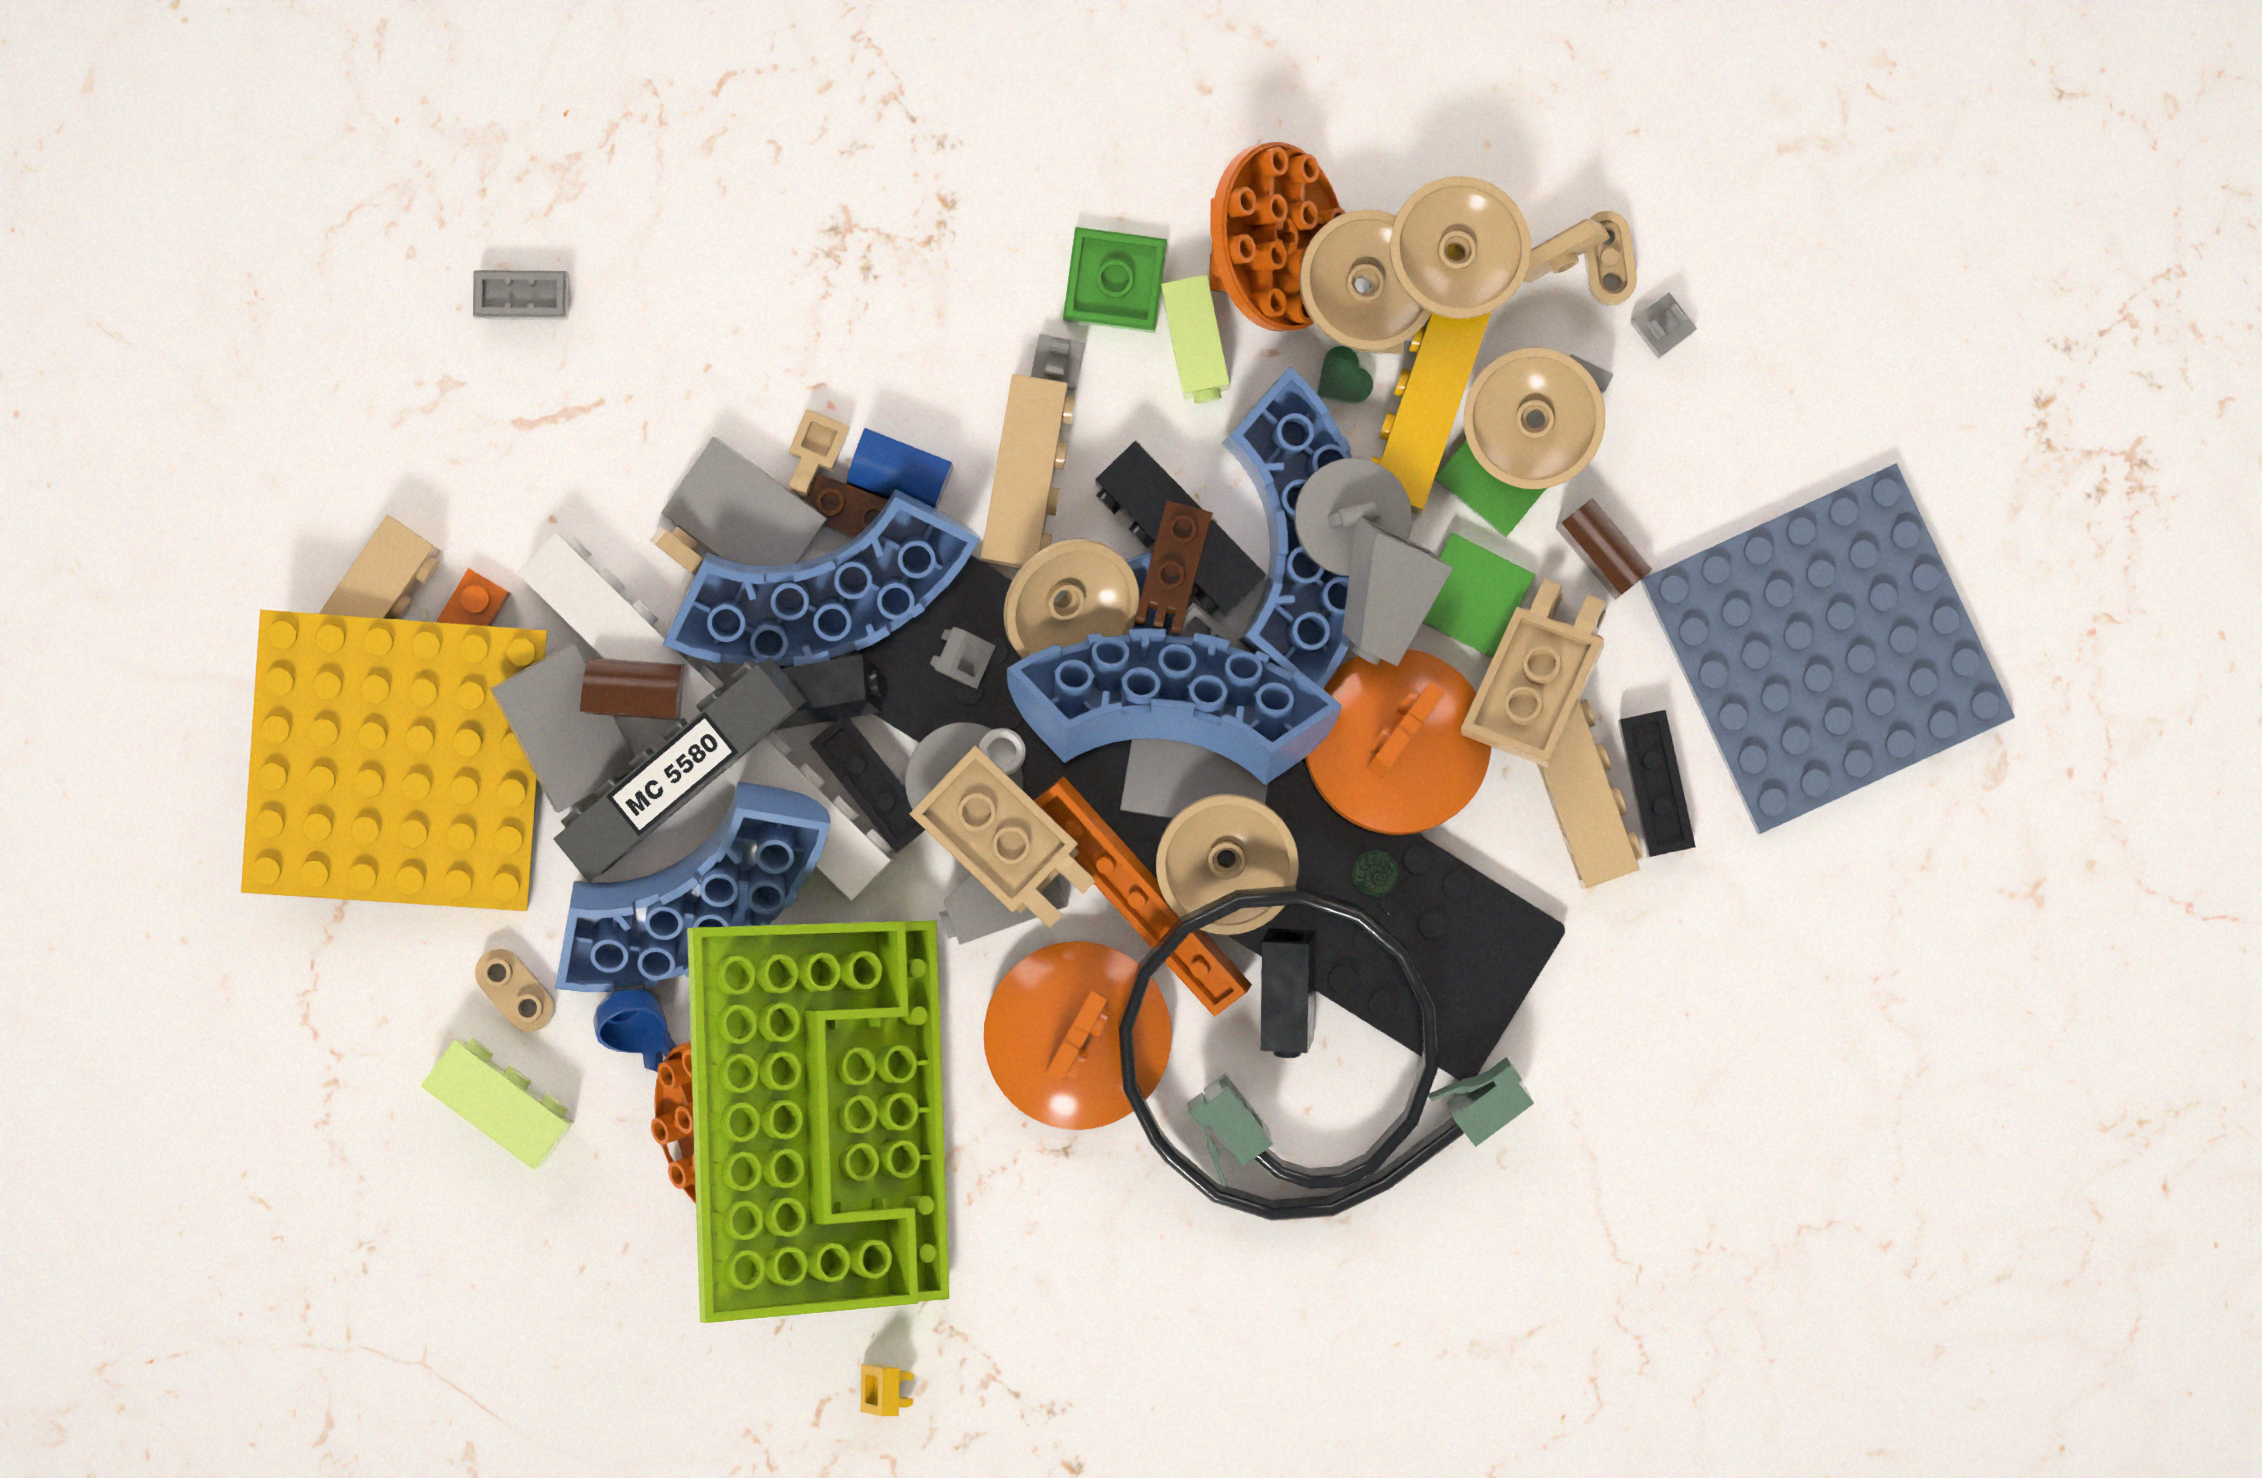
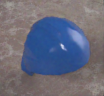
M624 989L612 992L596 1008L593 1023L598 1042L616 1052L642 1053L644 1068L658 1072V1066L663 1062V1055L666 1057L677 1046L667 1029L662 1007L658 1004L657 998L647 990Z

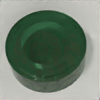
M1366 851L1353 864V883L1357 890L1365 896L1373 898L1385 896L1395 888L1398 882L1399 869L1397 863L1390 854L1384 851Z

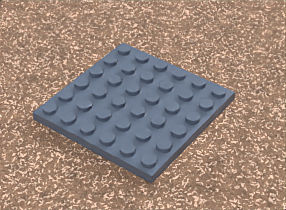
M1897 463L1640 580L1757 834L1764 833L2015 718Z

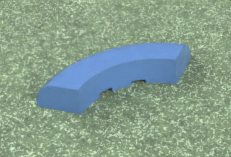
M1289 366L1222 442L1246 470L1253 482L1264 508L1270 538V561L1264 592L1255 614L1238 640L1255 654L1257 651L1270 655V662L1292 674L1299 671L1321 688H1324L1336 672L1351 641L1342 633L1349 577L1337 575L1323 569L1306 554L1296 534L1294 510L1299 492L1312 474L1331 462L1352 458L1346 437L1342 436L1329 414L1327 406L1313 388Z
M895 489L884 508L861 533L834 551L815 559L781 566H758L723 559L706 552L669 628L663 645L690 656L712 662L744 665L751 659L758 664L772 657L778 666H800L827 661L832 657L844 655L856 649L858 651L887 637L911 618H915L922 613L925 607L948 587L960 572L980 540V536L955 518Z
M1148 628L1129 629L1128 635L1103 638L1101 633L1087 635L1086 641L1062 648L1058 644L1053 645L1007 668L1008 687L1022 717L1064 763L1081 753L1113 742L1131 739H1167L1193 744L1219 753L1245 768L1266 785L1316 749L1336 724L1342 705L1323 688L1299 671L1292 674L1270 662V655L1257 651L1254 655L1230 647L1229 640L1200 633H1194V637L1190 638L1166 635V629Z
M738 781L734 797L719 826L702 845L681 861L651 875L627 881L593 883L574 881L555 989L579 992H615V987L644 984L646 989L659 986L661 980L678 977L683 974L687 978L689 977L687 928L771 925V922L786 907L789 908L794 903L800 888L809 874H812L823 851L831 824L828 810L818 801L798 792Z

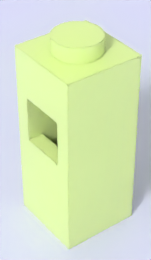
M1207 274L1162 283L1161 293L1183 400L1193 398L1194 404H1204L1222 399L1221 392L1228 391L1230 383Z

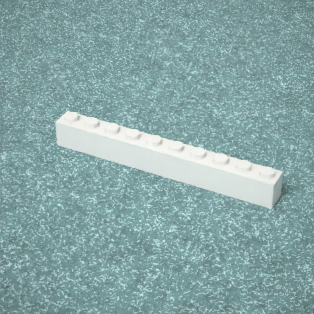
M555 532L516 573L604 659L685 664L680 719L685 718L689 723L701 713L696 705L718 688L720 690L725 683L708 666L704 665L698 670L686 658L688 654L663 645L665 637L653 626L658 617L639 599L633 605L620 594L625 585L606 567L599 573L587 561L592 553L573 534L565 540ZM667 720V721H668L671 725H673V724H675L678 720ZM772 731L722 773V775L735 788L737 782L741 781L786 789L804 794L824 806L828 810L831 824L816 867L851 901L855 902L894 862L887 855L892 847L873 828L865 834L853 822L859 814L840 796L832 801L819 788L825 781L807 763L798 768L786 756L792 749Z

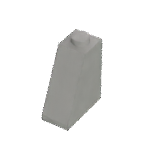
M1363 517L1359 518L1355 528L1342 633L1356 645L1353 652L1364 660L1377 665L1380 659L1398 666L1452 572L1453 567L1434 551Z
M972 874L944 899L947 910L939 912L948 939L957 937L959 945L1038 918L1028 907L1021 914L1017 910L1012 913ZM1055 877L1041 894L1053 906L1061 910L1066 908L1067 905L1057 877Z

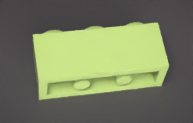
M470 1038L468 1042H465L463 1039L454 1040L423 1081L421 1087L533 1170L541 1168L574 1124V1121L566 1116L569 1108L548 1093L543 1098L538 1096L528 1088L532 1081L514 1067L509 1065L506 1070H503L490 1060L494 1053L476 1039Z

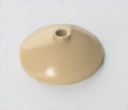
M1452 176L1426 184L1411 195L1403 204L1391 228L1389 256L1398 283L1416 304L1442 317L1468 319L1494 311L1509 300L1518 290L1529 267L1531 238L1522 212L1504 191L1478 178ZM1456 245L1461 249V260L1454 261L1448 257V246Z
M1369 209L1342 214L1329 221L1314 235L1303 254L1299 271V288L1304 307L1314 324L1327 337L1345 347L1361 351H1379L1395 347L1415 335L1431 315V312L1416 304L1404 292L1394 275L1389 256L1390 233L1396 218L1394 214ZM1357 278H1363L1368 282V293H1360L1356 289L1355 281Z
M1524 348L1509 352L1495 359L1475 379L1465 403L1464 431L1474 457L1493 477L1518 488H1550L1575 477L1594 458L1604 435L1605 405L1595 380L1576 360L1551 349ZM1534 410L1541 411L1545 416V422L1540 428H1532L1528 425V414Z
M1066 540L1042 549L1021 567L1008 589L1004 604V626L1009 642L1018 655L1024 659L1056 644L1062 648L1086 641L1087 635L1101 633L1102 638L1128 635L1129 629H1133L1135 625V617L1140 599L1136 577L1128 563L1116 551L1093 540ZM1065 590V596L1060 601L1055 602V597Z
M1237 794L1208 796L1182 809L1166 827L1156 854V874L1161 893L1170 908L1179 917L1235 890L1295 886L1298 877L1299 862L1297 848L1286 823L1264 803ZM1223 850H1230L1235 854V858L1231 863L1223 864L1218 861V854ZM1284 906L1242 908L1199 930L1221 935L1245 933L1259 928L1272 920Z

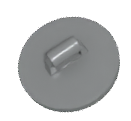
M1347 458L1331 462L1312 474L1301 488L1294 510L1296 534L1306 554L1323 569L1348 577L1350 575L1355 528L1360 517L1406 539L1409 538L1412 525L1410 501L1399 480L1383 466L1358 458Z
M953 723L936 729L918 744L910 757L905 776L906 794L912 810L975 745L979 748L982 738L992 729L975 723ZM1020 767L1017 771L1007 776L1022 789L1023 774Z

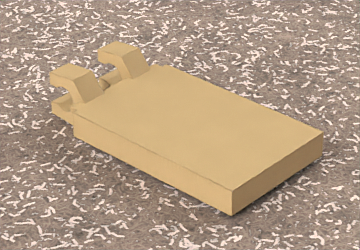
M1544 578L1531 609L1516 607L1462 724L1461 733L1465 737L1550 768L1604 648L1603 636L1597 634L1606 615V610L1604 609L1606 603L1605 600L1587 595L1574 626L1554 619L1563 598V594L1560 593L1562 585Z
M976 745L909 813L1012 913L1017 910L1021 914L1028 907L1048 928H1051L1063 914L1041 892L1059 873L1082 894L1096 881L1073 859L1079 853L1075 848L1078 843Z

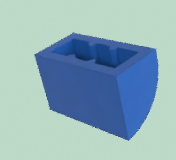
M864 428L849 469L847 484L889 500L893 491L897 489L938 509L954 466L951 461Z

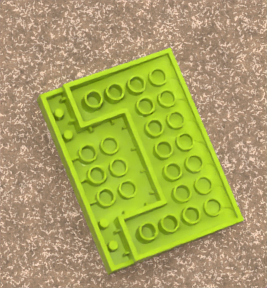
M937 920L687 928L700 1323L918 1304V1302L950 1299Z

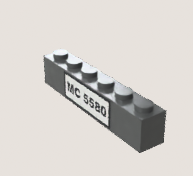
M772 657L758 664L751 659L730 676L735 684L722 694L717 688L696 705L701 713L688 723L685 718H682L662 734L666 742L655 752L651 747L643 750L628 763L633 771L620 781L617 776L612 777L594 792L599 800L591 807L586 809L581 804L561 820L565 829L555 836L553 840L588 883L606 873L807 702Z

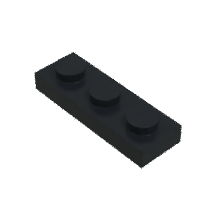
M1666 710L1619 719L1618 725L1647 857L1695 848L1696 845Z
M850 718L838 719L809 742L896 853H899L926 831L909 814L912 808L908 801L906 788Z

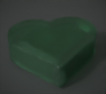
M1345 346L1332 348L1326 354L1323 361L1317 395L1323 399L1348 404L1365 402L1373 390L1371 375L1365 369L1359 367L1358 356L1351 348Z

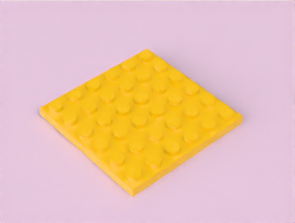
M260 609L241 893L527 911L537 777L489 688L543 659L546 655L547 630Z

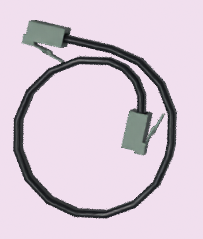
M1300 885L1235 890L1180 917L1138 964L1118 1021L1122 1088L1150 1144L1165 1163L1212 1202L1270 1221L1338 1215L1391 1189L1463 1134H1466L1473 1145L1477 1147L1534 1104L1527 1087L1521 1081L1522 1078L1507 1057L1478 1076L1464 1078L1461 1081L1429 1093L1439 1068L1436 1006L1407 946L1360 905ZM1300 904L1356 923L1398 960L1419 1003L1422 1061L1404 1111L1365 1154L1340 1166L1307 1168L1282 1160L1269 1149L1273 1142L1268 1126L1226 1073H1224L1204 1088V1094L1201 1092L1187 1103L1188 1112L1207 1137V1148L1222 1184L1217 1183L1180 1152L1164 1134L1136 1081L1133 1028L1151 976L1190 933L1242 908ZM1458 1093L1446 1102L1452 1115L1449 1120L1380 1171L1329 1196L1270 1200L1227 1186L1218 1162L1220 1157L1219 1150L1207 1128L1210 1125L1242 1167L1254 1159L1277 1179L1305 1188L1342 1187L1375 1172L1418 1125L1428 1097L1432 1102L1450 1094Z

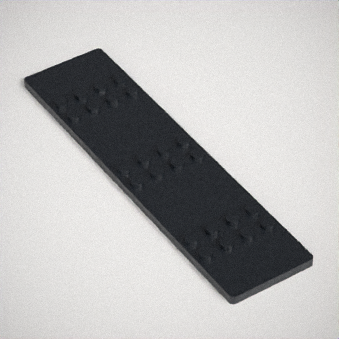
M970 555L949 586L925 607L922 613L915 618H911L887 637L855 653L854 656L862 654L877 668H880L884 677L885 694L880 696L881 712L873 713L875 716L918 743L936 729L953 723H975L992 730L1006 728L1014 731L1021 737L1025 745V759L1021 765L1023 774L1022 790L1032 800H1035L1064 776L1157 879V849L1160 839L1172 819L1120 810L1132 739L1093 748L1064 763L1033 731L1013 701L1008 687L1007 668L1023 659L1009 642L1004 626V604L1008 589L1012 583L1011 579ZM954 626L995 645V649L977 689L936 671L935 667L930 664L933 655L940 657L947 641L941 637L945 629L952 630ZM1303 761L1298 762L1268 783L1265 805L1282 818L1294 838L1299 862L1295 886L1300 885L1360 905L1407 946L1436 1006L1439 1068L1459 1081L1464 1078L1477 1076L1565 934L1564 925L1418 833L1407 835L1377 833L1364 829L1345 819L1319 793L1311 779L1306 763ZM1223 850L1217 856L1218 861L1223 864H1229L1235 858V854L1230 850ZM1376 854L1373 858V865H1369L1367 857ZM1377 855H1382L1390 861L1385 860L1382 867V858L1379 861V865L1375 864L1374 859ZM1365 857L1367 869H1363L1360 866L1361 860ZM1358 863L1359 868L1362 871H1365V875L1363 877H1359L1356 874V868ZM1372 866L1381 867L1386 875L1384 883L1378 885L1374 882V880L1378 879H1374L1373 876L1379 873L1381 878L1378 880V883L1379 881L1383 882L1382 875L1384 872L1380 873L1379 870L1377 872L1374 871L1372 874L1369 871L1372 875L1369 878H1372L1371 881L1375 885L1374 889H1376V885L1378 887L1386 885L1389 888V885L1385 884L1386 881H1391L1387 880L1389 877L1387 876V871L1392 870V874H1394L1393 871L1395 872L1394 883L1386 892H1374L1366 885V874ZM1355 877L1358 879L1364 878V881L1358 882ZM1300 904L1285 905L1272 920L1263 926L1245 933L1227 935L1262 957V941L1269 928L1316 931L1315 991L1422 1057L1420 1008L1398 960L1356 923Z

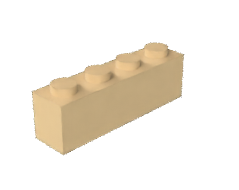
M1012 374L981 552V560L984 563L1021 569L1031 557L1051 545L1052 534L1044 533L1047 515L1056 516L1060 488L1052 487L1055 469L1064 470L1068 442L1060 441L1062 424L1072 423L1076 397L1068 396V383Z
M386 515L319 613L402 620L414 602L410 596L420 582L426 584L437 571L440 561L436 558L441 550L398 520Z
M1587 699L1579 701L1550 768L1537 764L1581 889H1587L1638 871L1640 869L1637 860L1643 858L1635 833L1627 834L1621 818L1622 815L1627 814L1622 794L1618 787L1610 788L1605 774L1606 771L1611 770V764L1605 747L1602 743L1595 745L1589 727L1595 726V719Z

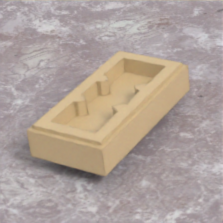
M1585 219L1531 249L1530 263L1523 281L1531 283L1551 271L1557 274L1579 263L1578 256L1610 239L1604 225L1590 219Z

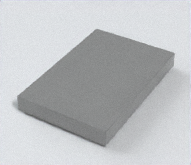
M712 437L661 512L662 515L723 559L758 566H781L799 563L829 519V517L822 514L818 509L718 437Z
M574 643L562 647L489 688L554 811L558 813L593 794L612 777L617 776L621 778L633 771L628 763L635 758L613 716L580 712L586 664Z
M1132 739L1120 810L1173 819L1191 803L1218 794L1247 796L1265 804L1268 784L1264 785L1252 773L1236 762L1204 747L1167 739Z

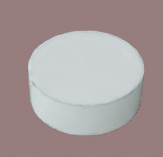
M994 729L988 732L979 744V749L1006 775L1017 771L1025 759L1024 742L1017 733L1010 729Z

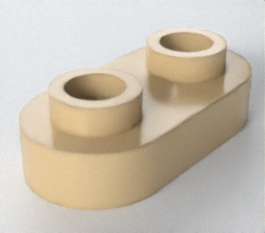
M1601 211L1590 217V220L1603 224L1605 229L1611 232L1613 242L1608 245L1599 244L1584 253L1588 287L1591 295L1599 303L1607 306H1616L1629 299L1637 284L1631 234L1627 221L1620 214L1613 211ZM1608 275L1615 276L1619 280V288L1614 291L1608 290L1603 284L1604 277Z
M505 949L491 950L481 956L475 967L477 984L508 1021L517 1029L527 1032L537 1031L546 1027L551 1022L555 1013L554 999L515 953ZM498 963L506 969V976L500 982L493 980L490 974L491 968ZM526 999L533 1000L537 1005V1011L532 1017H526L521 1011V1005Z

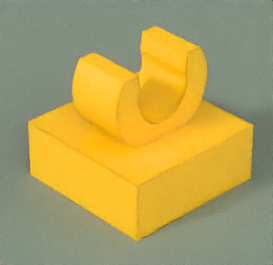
M879 1363L861 1364L860 1412L882 1417L899 1416V1407H910L913 1405L914 1400L899 1396V1383L904 1380H914V1374L900 1370L898 1367Z

